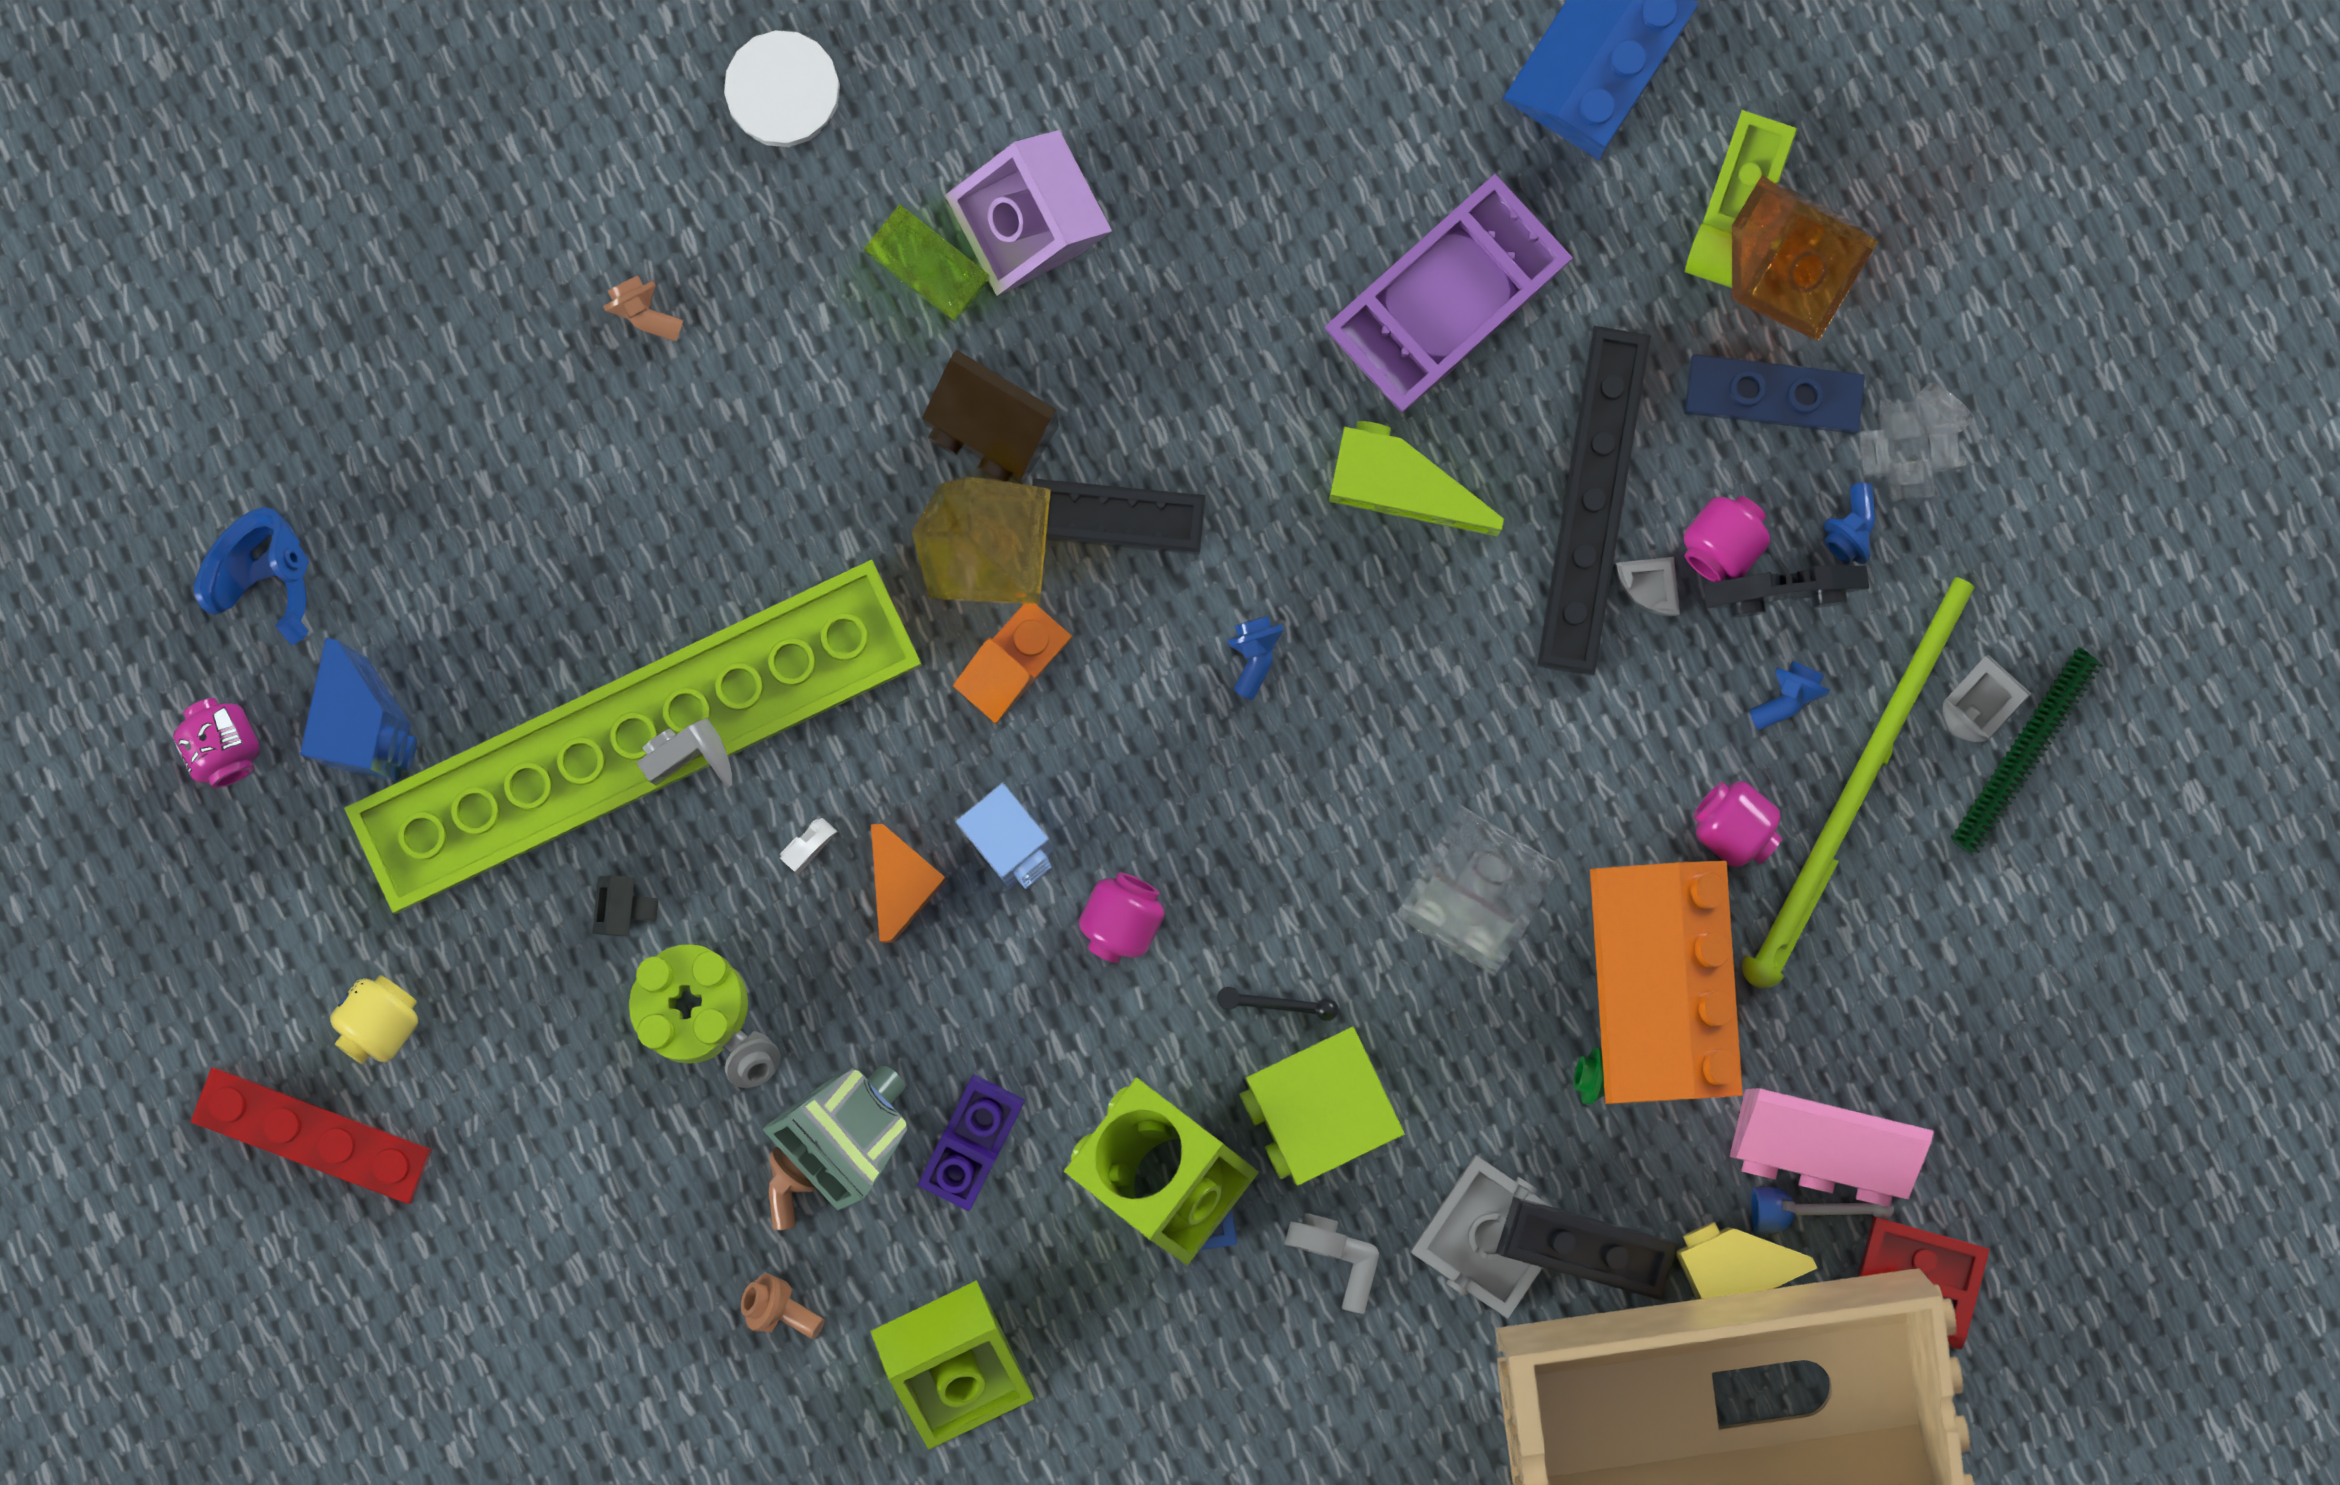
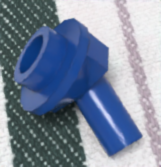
M1856 483L1850 487L1851 513L1845 519H1827L1823 525L1827 535L1824 539L1826 547L1837 559L1846 564H1849L1852 560L1859 564H1865L1870 559L1869 534L1873 530L1875 522L1873 486L1869 483Z
M1268 616L1235 625L1238 636L1227 639L1228 646L1243 653L1245 659L1250 658L1234 687L1236 693L1250 700H1254L1271 668L1273 661L1272 651L1276 648V643L1284 630L1283 624L1271 626Z
M1794 661L1791 662L1788 671L1777 667L1775 674L1781 687L1780 693L1783 696L1750 709V714L1756 728L1761 730L1790 718L1800 712L1805 704L1809 705L1810 702L1827 696L1830 689L1820 685L1824 674Z

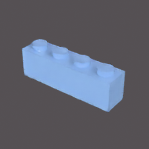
M1003 783L956 820L967 838L1009 889L1018 881L1024 889H1027L1052 868L1048 857L1054 853L1049 838Z

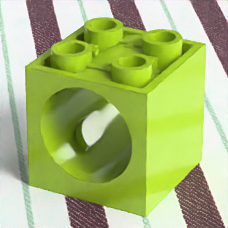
M1354 1026L1244 1078L1249 1089L1239 1093L1253 1125L1256 1126L1265 1122L1274 1142L1264 1148L1279 1179L1290 1175L1293 1183L1297 1186L1405 1134Z
M1137 1077L1129 1086L1122 1088L1114 1095L1108 1105L1106 1117L1093 1133L1086 1135L1077 1143L1071 1154V1162L1064 1170L1067 1175L1139 1232L1187 1266L1259 1173V1171ZM1172 1139H1180L1182 1157L1174 1178L1158 1193L1146 1198L1136 1199L1134 1181L1142 1159L1160 1143Z

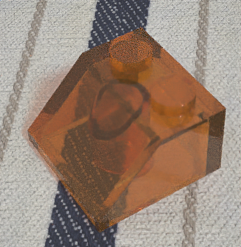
M1761 175L1732 224V298L1746 307L1819 341L1879 241L1843 215Z

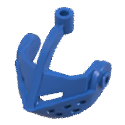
M268 507L252 510L238 518L215 541L203 559L194 582V594L203 610L212 615L220 614L232 608L244 591L255 582L276 575L286 583L288 601L285 615L276 623L275 627L290 645H294L300 642L309 632L301 622L306 606L303 576L306 573L309 560L299 546L300 540L287 520L274 509ZM272 535L270 548L259 558L255 559L251 551L267 536Z

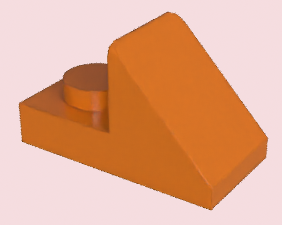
M1028 598L993 639L989 637L983 643L952 686L997 724L1073 637Z

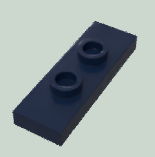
M1693 354L1690 360L1685 414L1857 434L1860 426L1865 374Z

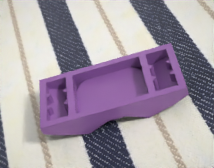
M1493 174L1324 327V330L1402 414L1444 379L1497 328L1526 305L1572 261L1573 257L1496 174Z

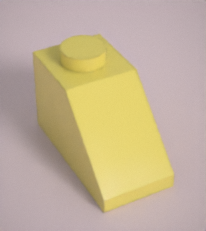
M1715 1222L1684 1235L1683 1238L1687 1246L1677 1250L1675 1253L1697 1300L1774 1289L1817 1269L1813 1258L1734 1228L1726 1227L1719 1231Z

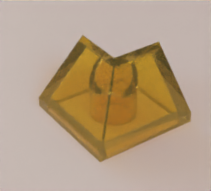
M966 477L940 483L911 532L929 598L1040 605L1051 490L1044 487L977 477Z

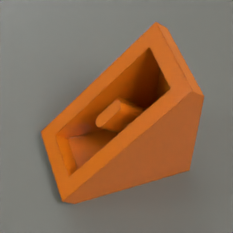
M871 824L879 941L881 943H893L946 883L947 879L884 824Z

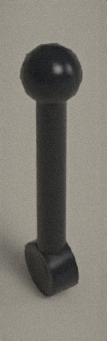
M1224 987L1217 995L1219 1006L1226 1010H1233L1240 1005L1317 1014L1324 1021L1333 1020L1339 1011L1337 1003L1330 998H1323L1318 1003L1239 994L1233 987Z

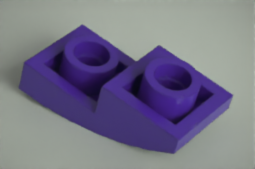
M973 1074L917 1186L970 1212L1026 1100Z

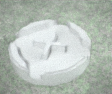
M775 30L753 37L736 52L726 70L724 94L732 118L745 133L765 145L791 147L813 139L827 125L829 119H832L838 107L840 84L832 59L818 42L798 32Z

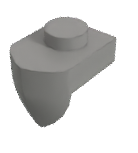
M1986 655L1944 700L1943 717L1952 736L1970 742H1985L1992 738L2028 699L2031 693L1993 658Z
M707 718L691 724L678 734H675L671 728L663 731L642 747L647 755L636 762L649 782L656 786L703 754L727 789L732 786V772L726 749L721 737Z

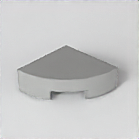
M1674 557L1618 562L1615 564L1617 578L1621 587L1628 596L1629 594L1632 596L1637 605L1658 615H1680Z

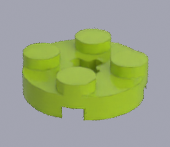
M691 944L668 948L657 956L646 958L637 968L636 980L632 986L629 999L631 1022L641 1043L671 1061L685 1064L707 1061L724 1050L722 1046L729 1042L734 1033L738 1035L745 1023L748 1010L746 986L737 970L717 953L706 947ZM690 989L692 995L701 997L702 1002L701 1006L692 1008L691 1018L683 1019L682 1012L675 1009L677 999L682 997L683 992Z

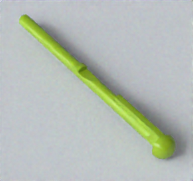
M1954 577L1756 958L1744 955L1742 959V972L1745 979L1751 985L1767 989L1776 986L1783 980L1784 975L1781 971L1839 862L1833 858L1881 766L1887 765L1892 755L1894 741L1975 588L1966 580Z

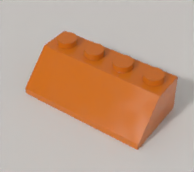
M1727 861L1676 862L1590 869L1605 1104L1743 1096Z

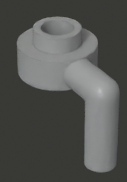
M1305 1213L1302 1224L1290 1221L1285 1245L1353 1263L1342 1309L1364 1315L1379 1259V1251L1376 1246L1336 1233L1339 1222Z

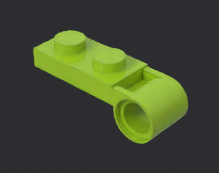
M1744 110L1741 111L1706 215L1690 250L1685 267L1686 273L1738 291L1741 290L1798 128Z

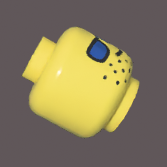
M379 975L375 981L366 978L357 980L330 1016L333 1028L341 1035L335 1042V1045L362 1065L369 1056L379 1062L391 1061L418 1026V1017L413 1010L417 1001L382 975Z

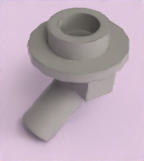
M740 1030L738 1035L734 1033L729 1042L723 1045L731 1052L725 1064V1073L728 1080L736 1087L750 1088L759 1086L767 1082L780 1065L781 1055L777 1046L766 1035L753 1031L747 1036Z

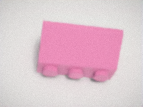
M1760 1088L1745 1089L1730 1157L1744 1160L1741 1172L1776 1180L1778 1169L1801 1174L1799 1186L1833 1194L1835 1183L1858 1188L1856 1200L1890 1208L1892 1197L1909 1199L1931 1145L1934 1131Z

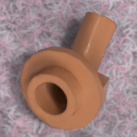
M637 275L608 290L612 301L602 306L605 312L629 319L636 328L644 332L677 342L683 320L649 309L656 288L654 280L643 285Z
M775 1147L769 1156L773 1178L769 1183L772 1227L775 1230H786L796 1226L792 1192H812L817 1188L779 1147Z
M769 1273L762 1274L755 1282H751L746 1287L742 1296L741 1312L745 1316L747 1327L756 1332L772 1333L778 1321L781 1320L807 1337L815 1339L821 1332L825 1319L789 1299L792 1293L790 1285Z

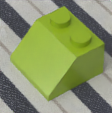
M977 1280L870 1331L888 1380L928 1450L1034 1400L1001 1326Z

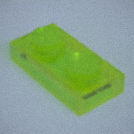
M900 204L864 247V251L868 256L954 324L991 279L987 272Z

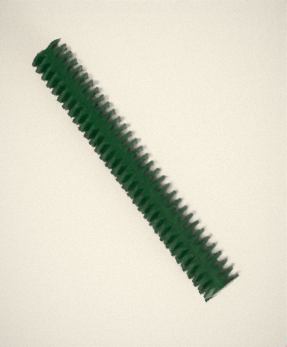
M2078 647L2077 650L2073 651V656L2069 657V662H2066L2065 668H2062V674H2058V680H2054V686H2050V692H2046V698H2042V704H2038V710H2034V714L2026 722V728H2022V734H2018V740H2014V746H2010V752H2006V758H2002V763L1998 764V769L1994 770V775L1990 776V781L1986 782V787H1983L1982 793L1978 794V799H1975L1974 805H1971L1970 811H1967L1966 817H1963V822L1959 823V828L1955 829L1954 835H1951L1952 841L1969 855L1973 856L1972 852L1980 853L1976 846L1984 847L1980 840L1988 841L1984 834L1992 835L1988 828L1996 829L1992 822L2000 823L1996 816L2004 817L2000 810H2008L2004 804H2012L2008 798H2016L2012 792H2020L2016 789V786H2024L2020 783V780H2028L2024 777V774L2031 775L2032 773L2028 771V768H2036L2032 765V762H2040L2036 759V756H2044L2040 753V750H2048L2043 745L2052 744L2047 739L2056 738L2051 733L2060 732L2055 727L2064 726L2059 721L2068 720L2063 715L2072 714L2067 709L2076 708L2071 703L2080 702L2075 697L2084 696L2079 691H2087L2088 689L2083 685L2092 684L2087 679L2096 678L2091 673L2100 672L2095 667L2104 666L2086 650Z

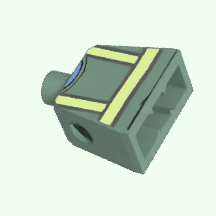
M878 1066L868 1078L858 1069L851 1067L825 1081L768 1123L762 1130L838 1211L865 1198L905 1135L907 1123L891 1105L904 1091L905 1084L902 1078L887 1066Z

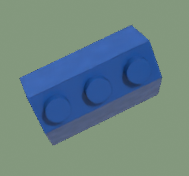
M1566 0L1506 92L1503 100L1592 157L1600 160L1688 25L1699 3L1694 0Z
M325 638L300 755L331 768L399 781L401 770L409 771L411 769L416 752L417 737L409 735L410 722L366 656L338 640Z

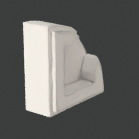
M823 818L816 819L801 837H796L780 853V859L794 872L800 874L838 831Z

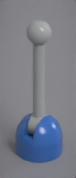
M1754 1187L1751 1194L1752 1227L1755 1234H1774L1787 1229L1792 1224L1795 1216L1872 1214L1874 1217L1886 1220L1892 1216L1894 1205L1892 1201L1890 1208L1872 1203L1795 1204L1792 1197L1783 1189Z

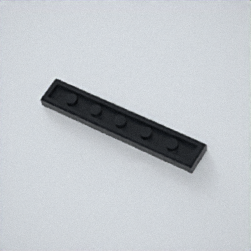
M1593 326L1536 667L1589 676L1595 675L1651 335L1600 326Z

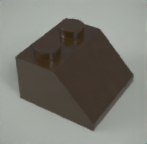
M955 350L922 417L924 425L932 430L927 437L931 442L955 456L963 448L981 459L977 466L981 472L1003 485H1007L1011 478L1021 484L1025 483L1059 427L1057 409L958 350Z

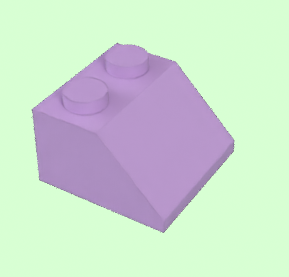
M1060 130L1013 142L945 194L997 296L1079 256L1112 232Z

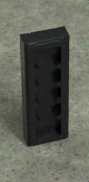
M1033 478L1027 538L1200 555L1206 495Z

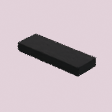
M1513 1196L1496 1253L1506 1258L1661 1300L1678 1244L1668 1239Z

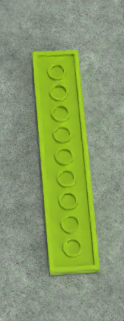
M871 559L359 800L344 809L392 913L398 914L710 766L703 754H701L655 786L649 782L636 762L647 755L642 747L669 728L675 734H678L691 724L707 718L721 737L727 756L730 757L921 667L922 664Z

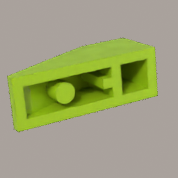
M1357 421L1356 429L1344 426L1328 502L1498 537L1502 530L1504 518L1402 438L1390 436V427L1367 421Z

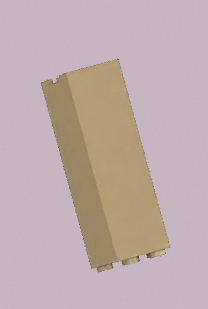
M1917 1268L1496 1328L1498 1352L1502 1351L1504 1357L1497 1358V1367L1513 1485H1974L1972 1475L1963 1473L1961 1452L1970 1451L1967 1423L1963 1415H1956L1952 1401L1954 1394L1963 1392V1380L1957 1357H1949L1947 1335H1954L1956 1333L1952 1302L1950 1298L1943 1299L1939 1285H1933L1925 1274ZM1807 1360L1820 1365L1829 1377L1830 1388L1825 1402L1811 1413L1718 1426L1712 1373Z

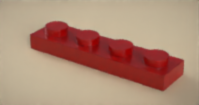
M211 1067L190 1121L196 1125L406 1204H412L432 1149L216 1067Z

